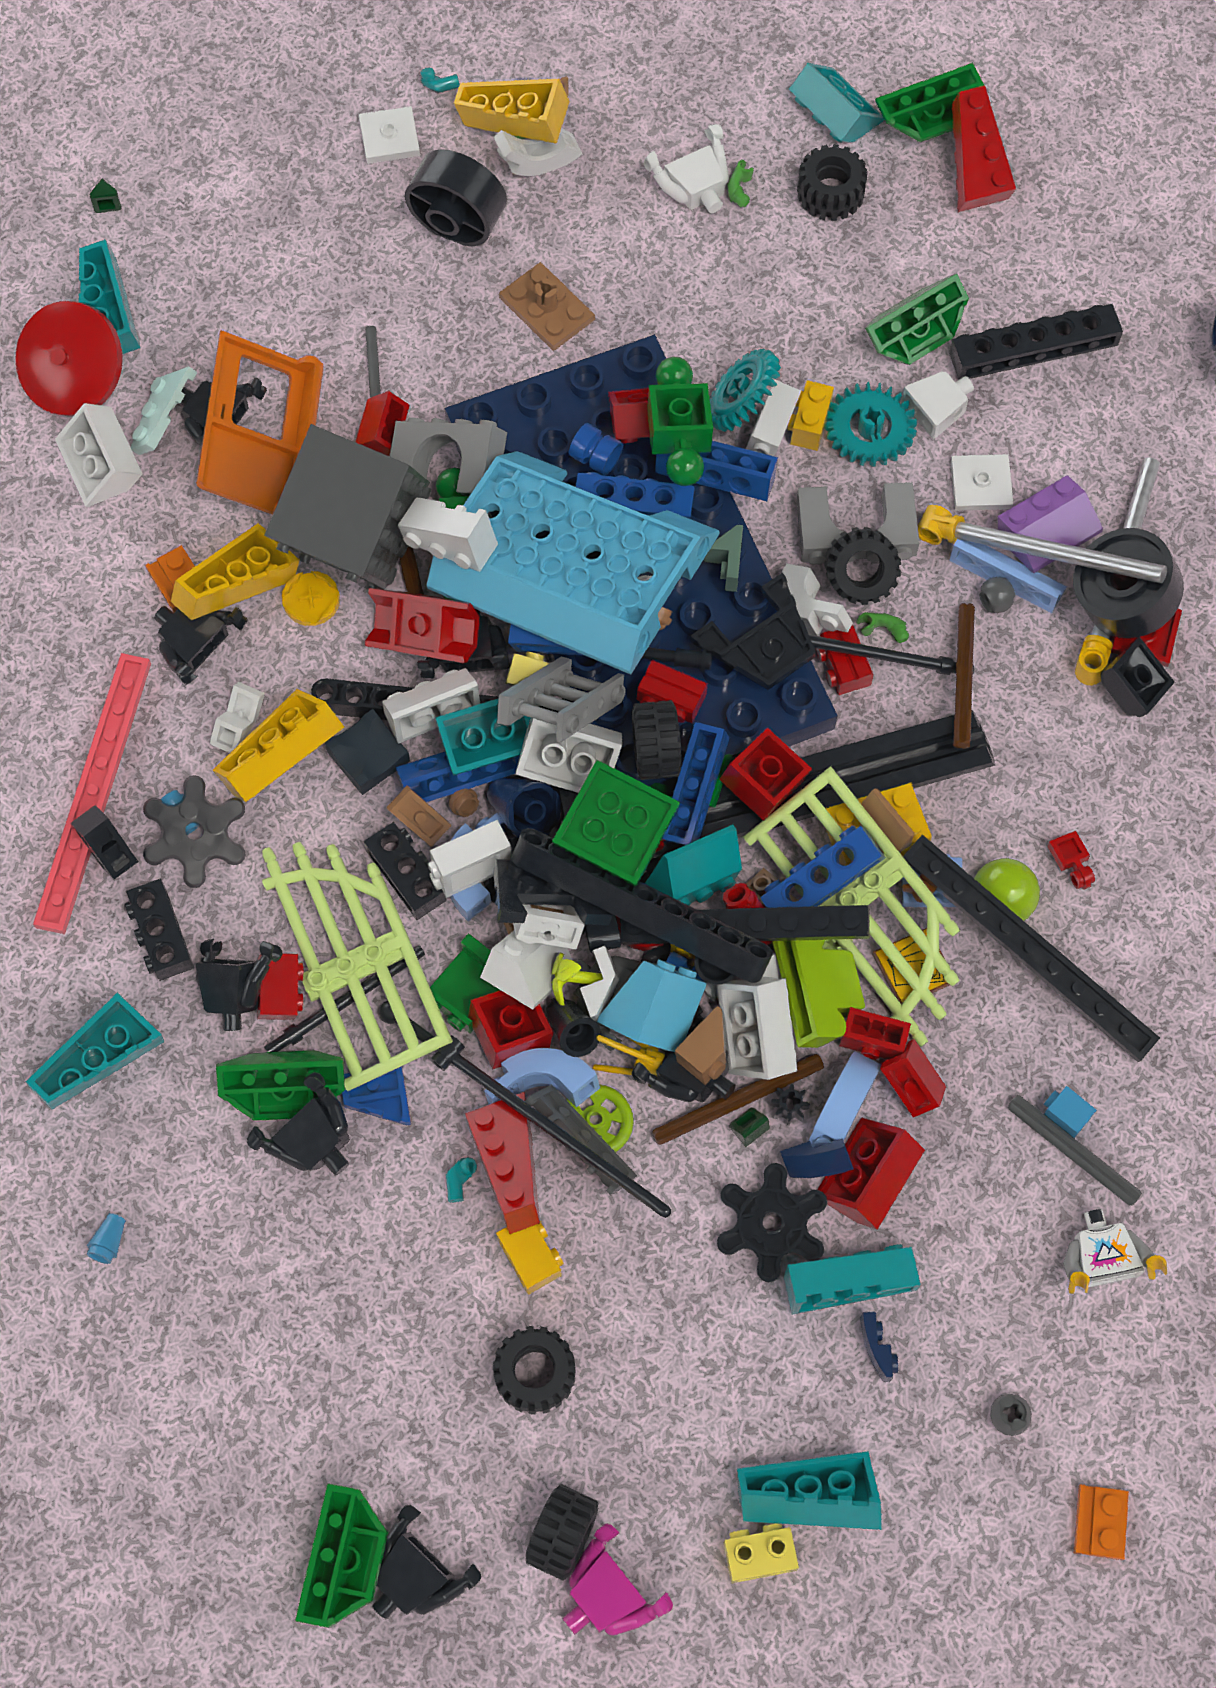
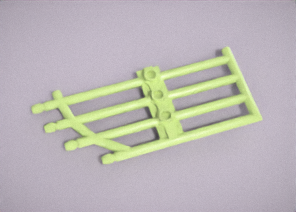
M830 766L764 821L749 831L743 838L750 846L758 840L788 878L791 876L789 871L793 868V865L767 832L782 822L810 859H815L814 853L818 848L791 815L793 811L803 803H806L836 842L840 841L839 835L843 830L814 795L828 783L831 785L881 848L886 858L820 906L869 905L880 897L924 952L926 957L918 976L870 915V935L913 989L901 1005L851 939H836L843 950L852 952L858 970L893 1013L890 1018L911 1023L909 1034L922 1047L928 1042L927 1037L923 1031L919 1030V1026L909 1014L919 1001L922 1000L938 1020L943 1019L947 1015L945 1009L941 1004L937 1003V999L928 987L935 968L940 974L944 975V979L952 987L960 981L954 970L950 969V965L939 953V923L944 925V929L952 937L958 934L960 930L954 920L950 919L951 916ZM843 850L849 859L853 861L854 854L852 850ZM825 867L818 868L825 878L828 879V870ZM903 877L927 906V936L890 891V888ZM795 885L794 888L803 897V888L800 885Z
M301 842L293 844V852L295 857L298 858L297 862L300 869L282 873L273 850L269 847L262 850L263 859L267 863L266 866L271 877L263 879L262 883L267 891L276 888L308 967V971L303 973L302 982L311 1002L320 998L351 1076L345 1079L346 1090L350 1091L452 1043V1038L383 876H381L379 867L375 863L367 865L368 875L372 879V883L347 872L338 848L331 844L326 847L329 860H331L333 870L313 868L308 855H306L305 847ZM305 880L336 958L321 965L319 964L287 884ZM318 880L339 882L363 939V945L347 951ZM355 889L380 901L392 929L391 932L375 939ZM402 959L407 964L437 1035L422 1043H419L387 967ZM375 972L378 975L408 1047V1050L393 1057L390 1056L360 983V979ZM347 985L380 1062L365 1070L361 1068L331 994Z

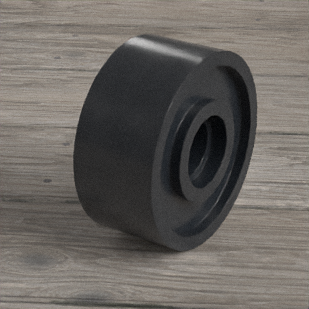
M440 149L429 152L422 160L405 190V202L418 222L433 234L464 246H478L485 243L507 205V194L498 178L484 165L462 153Z
M1123 528L1100 536L1086 548L1167 567L1164 582L1158 583L1076 565L1073 574L1074 592L1079 603L1097 628L1114 637L1136 638L1158 630L1172 618L1183 597L1184 581L1181 570L1171 552L1158 536L1143 529Z

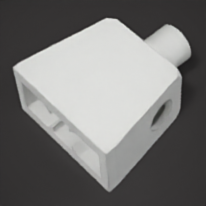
M942 371L905 386L902 402L910 401L908 409H915L914 417L931 438L935 439L965 413L968 404L966 395L972 392L974 387L968 377L964 376L954 382L947 372Z

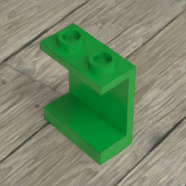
M468 933L460 942L462 951L431 985L430 989L439 1010L448 1016L447 1022L457 1031L461 1032L464 1029L471 1034L474 1030L473 1021L468 1018L471 1000L497 992L500 989L480 978L491 950Z

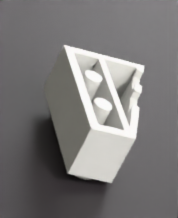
M416 497L398 524L404 542L412 548L427 550L439 559L446 558L454 561L463 569L471 568L480 572L498 545L487 511L478 509L476 513L466 512L467 508L461 505H457L455 509L445 508L446 504L444 502Z

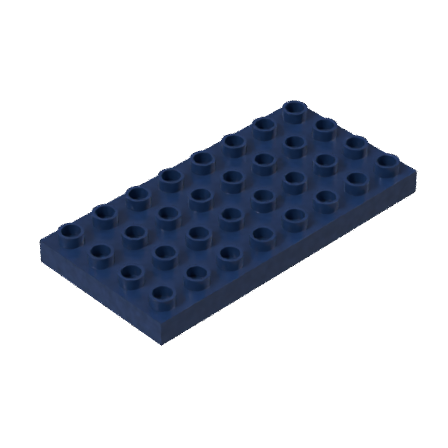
M654 334L445 407L446 421L455 423L456 419L471 421L473 424H479L480 420L496 422L498 428L507 432L504 454L518 451L567 470V475L562 482L576 487L578 473H598L589 467V462L583 464L569 456L570 445L578 430L584 424L589 423L601 430L603 437L610 435L615 438L608 392L649 388V385H658L656 370L659 364L666 359V356ZM649 437L638 438V441L632 443H623V450L618 462L611 472L606 475L611 477L623 475L630 479H655L659 482L674 483L668 476L655 473L657 454H652ZM454 442L461 457L460 447L457 442ZM697 483L691 485L695 486L691 520L719 530L720 534L717 539L736 525H743L737 591L725 590L726 579H720L722 564L709 563L703 560L691 580L681 576L662 607L672 611L670 616L672 621L670 625H666L664 629L657 632L649 645L650 648L676 651L678 647L680 649L703 651L690 641L691 635L711 621L733 643L777 612L761 593V587L771 581L772 577L731 492ZM602 494V495H600V497H602V498H609V497H611V496L608 495V494ZM636 497L629 498L630 501L640 500ZM659 501V502H657V503H659V504H661V505H666V504H668L669 502H667V501ZM499 511L488 512V517H496ZM544 530L542 532H538L535 537L538 539H543L547 537L550 532ZM646 572V573L640 574L638 577L644 576V575H646V576H653V574L650 573V572ZM547 653L551 663L561 656L572 659L571 671L573 675L604 683L618 673L624 674L623 686L625 687V696L623 701L590 724L622 733V747L614 769L648 786L660 783L669 785L671 791L675 790L678 777L641 780L636 768L632 709L635 703H640L637 700L638 686L652 660L641 658L630 675L585 655ZM714 656L712 658L711 670H705L704 672L696 668L676 667L674 662L654 660L708 683L706 697L693 723L687 721L679 723L681 767L695 722L725 729L730 737L725 755L731 754L735 758L767 728L788 747L835 730L838 715L812 661H809L774 687L767 690ZM570 686V688L577 689V690H580V691H584V692L589 693L588 691H585V690L578 689V688H575V687H571V686Z

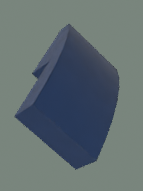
M843 1138L813 1148L811 1142L808 1141L780 1151L790 1178H817L854 1169Z
M863 1312L860 1322L868 1356L882 1381L891 1382L893 1373H898L897 1353H892L891 1344L878 1345V1341H883L882 1321H876V1312Z

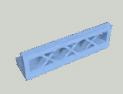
M957 539L953 545L949 561L986 580L992 577L1006 578L1011 583L1015 595L1050 613L1054 611L1067 586L1039 572L1032 573L1024 564L987 545Z

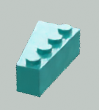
M106 239L79 248V281L81 282V290L78 302L94 307L109 319L120 339L122 354L140 349V342L117 259Z
M117 992L25 1082L53 1110L164 1043L162 1034Z
M902 1244L885 1247L884 1251L871 1253V1250L856 1252L852 1256H834L823 1260L789 1264L784 1274L792 1315L917 1291L921 1286L912 1247L903 1248Z
M869 1451L737 1468L738 1494L744 1522L882 1530L881 1500Z

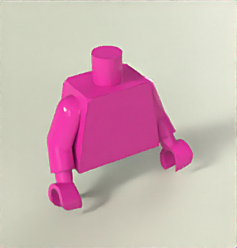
M609 1523L604 1524L595 1532L593 1536L596 1539L591 1540L569 1578V1584L572 1588L569 1595L577 1606L562 1619L574 1635L591 1622L599 1633L605 1631L607 1634L615 1636L637 1629L655 1620L656 1615L659 1618L673 1609V1603L667 1592L654 1605H646L647 1602L607 1551H605V1544L619 1534V1531Z

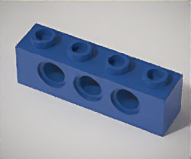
M712 441L711 452L699 453L704 462V472L699 481L696 482L697 484L768 501L775 481L778 457ZM671 454L656 455L655 473L668 476L666 463Z
M595 472L578 473L576 488L599 497L602 494H608L611 497L604 499L647 516L666 510L689 519L692 516L695 486H680L675 483L659 482L655 479H630L623 475L615 477L602 476ZM636 497L640 500L630 501L629 498ZM667 501L669 503L666 505H661L657 502Z
M698 722L694 724L672 797L680 802V806L662 838V841L668 846L681 848L700 839L730 739L725 729Z
M441 752L398 766L396 771L402 790L408 785L422 799L429 802L451 795L461 789H470L516 774L520 756L453 776L445 752Z
M853 825L839 835L841 840L833 846L828 843L814 853L816 858L808 864L803 861L794 866L789 871L791 876L783 882L778 879L769 884L764 889L766 894L760 897V899L767 908L820 906L886 857L864 827L859 826L856 828ZM845 849H851L854 859L851 864L843 866L839 861L840 853ZM820 867H825L829 873L828 879L824 883L818 884L814 879L815 871ZM795 885H800L803 888V897L799 901L793 902L789 896L790 889Z

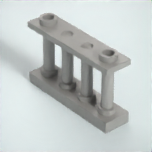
M561 656L499 694L497 723L509 726L523 716L557 725L556 741L563 742L623 701L625 696V687L623 686L624 674L618 673L604 683L573 675L571 671L572 659ZM570 686H571V687L578 688V689H582V690H585V691H588L589 693L584 692V691H580V690H577V689L570 688ZM555 696H558V697H561V698H564V699H568V700H571V701H574V702L572 703V702H569V701H566V700H562V699L556 698ZM539 706H543V707H546V708H550V709H553V710H556V711H559V712L557 713V712H554V711H550V710H547V709H544V708H540Z

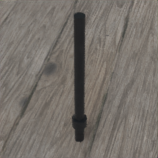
M809 635L814 648L933 669L938 674H956L957 662H954L953 658L944 656L933 658Z
M420 945L413 948L418 960L425 956V952ZM404 959L387 966L391 977L407 968ZM377 973L361 982V985L366 995L381 985ZM350 990L334 1000L339 1012L355 1002ZM324 1007L298 1025L292 1024L284 1029V1034L264 1046L266 1052H279L288 1045L292 1044L294 1046L303 1040V1035L328 1020Z

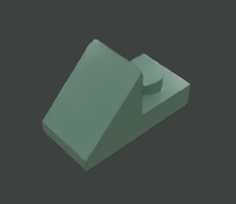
M736 525L718 538L704 558L705 562L722 564L720 579H726V591H737L743 525Z

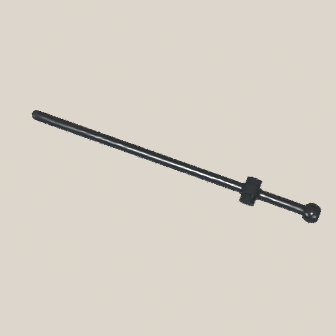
M385 1001L379 1009L380 1019L387 1024H398L389 1002ZM409 1018L418 1040L425 1042L435 1037ZM451 1035L452 1043L435 1050V1054L430 1060L439 1069L445 1071L450 1065L457 1067L661 1217L667 1218L671 1215V1209L667 1204L461 1056L460 1053L465 1046L456 1037Z

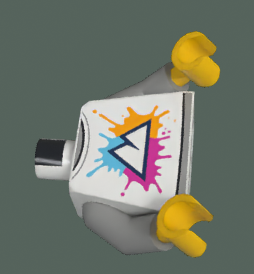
M1102 1209L1084 1213L1088 1230L1079 1232L1074 1237V1240L1069 1243L1063 1262L1067 1278L1070 1281L1068 1291L1071 1294H1074L1075 1286H1079L1080 1289L1085 1290L1084 1293H1088L1089 1287L1140 1277L1145 1272L1144 1267L1147 1268V1275L1151 1280L1156 1279V1269L1162 1270L1165 1275L1167 1274L1166 1259L1155 1255L1133 1231L1127 1230L1123 1223L1107 1226Z

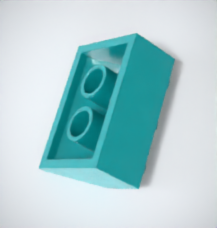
M807 63L789 88L796 96L794 100L800 106L808 108L813 113L812 118L819 124L826 125L831 130L830 136L840 143L843 141L854 143L884 122L883 116L833 67Z
M499 699L435 717L438 733L453 776L520 756L531 718L523 716L509 726L497 723Z
M730 825L663 855L645 884L689 906L695 901H698V903L706 901L713 893L719 890L721 893H724L727 889L732 888L736 884L735 878L742 870L735 826Z

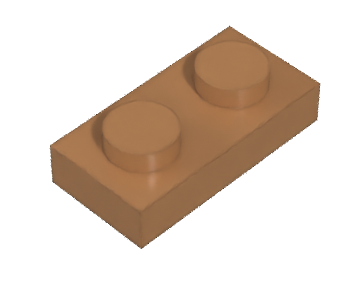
M408 785L387 806V809L430 847L452 826L448 820Z

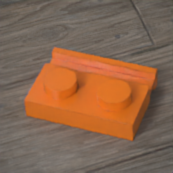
M182 545L158 557L154 563L145 564L148 573L174 613L178 610L171 602L175 580L195 567Z
M1079 1485L1074 1554L1115 1560L1125 1559L1129 1491Z

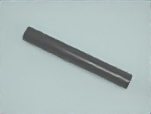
M367 326L365 328L370 398L381 394L377 331L375 326Z

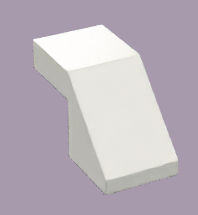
M241 682L236 683L232 689L227 711L216 718L210 744L231 753L248 736L258 719L265 693Z
M605 946L593 950L603 979L580 988L589 1015L596 1022L599 1015L607 1007L619 982L610 953Z

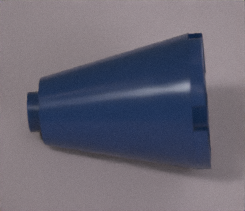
M499 778L494 780L488 788L487 797L489 802L511 833L518 838L521 831L528 828L548 835L551 832L549 829L553 826L554 822L558 823L562 809L560 796L546 783L532 780Z

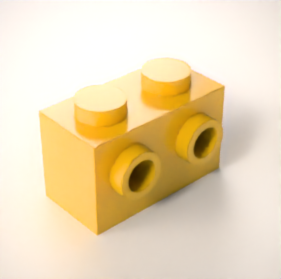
M806 381L804 391L801 390L795 407H799L797 414L792 413L787 430L792 431L791 445L818 451L830 403L832 402L833 386Z
M541 1221L537 1225L509 1234L507 1227L496 1232L499 1244L528 1295L562 1276L560 1266L564 1265L563 1260L555 1247L550 1250L544 1239L548 1237V1234Z

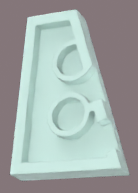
M188 366L157 377L150 387L151 395L141 411L143 416L140 424L132 435L134 440L131 450L134 453L141 455L156 449L171 421V417L168 416L169 412L176 404H180L185 396L181 390L186 381H193L197 374L194 369Z

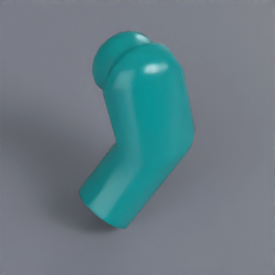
M431 67L424 68L421 71L423 86L435 92L441 93L459 88L460 83L457 74L440 78L435 75V71Z
M461 1158L446 1173L449 1203L464 1201L463 1184L477 1170V1163L473 1158Z

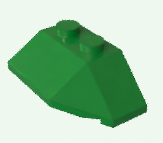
M970 63L877 97L875 102L886 124L921 143L953 131L952 103L958 93L984 86V83L974 64Z
M955 273L920 289L877 315L865 329L878 354L910 365L955 337L969 297L958 274Z
M316 1050L250 1053L216 1064L218 1096L224 1101H228L253 1121L292 1119L311 1099L318 1097L316 1092L309 1089L303 1083L305 1081L304 1078L314 1072L320 1073L326 1082L324 1087H328L336 1098L345 1090L343 1058Z
M327 1483L295 1618L296 1622L330 1628L373 1601L388 1531L359 1489Z

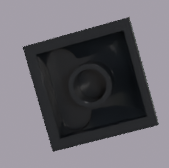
M1140 637L1135 638L1100 674L1102 685L1127 715L1139 718L1147 715L1175 683Z

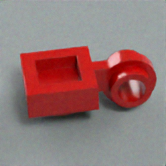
M1075 830L1049 841L1047 847L1060 870L1064 871L1071 867L1074 869L1070 873L1074 887L1076 889L1082 888L1083 890L1090 888L1091 883L1095 882V875L1088 865L1085 867L1082 865L1083 862L1089 860L1090 854L1077 831Z

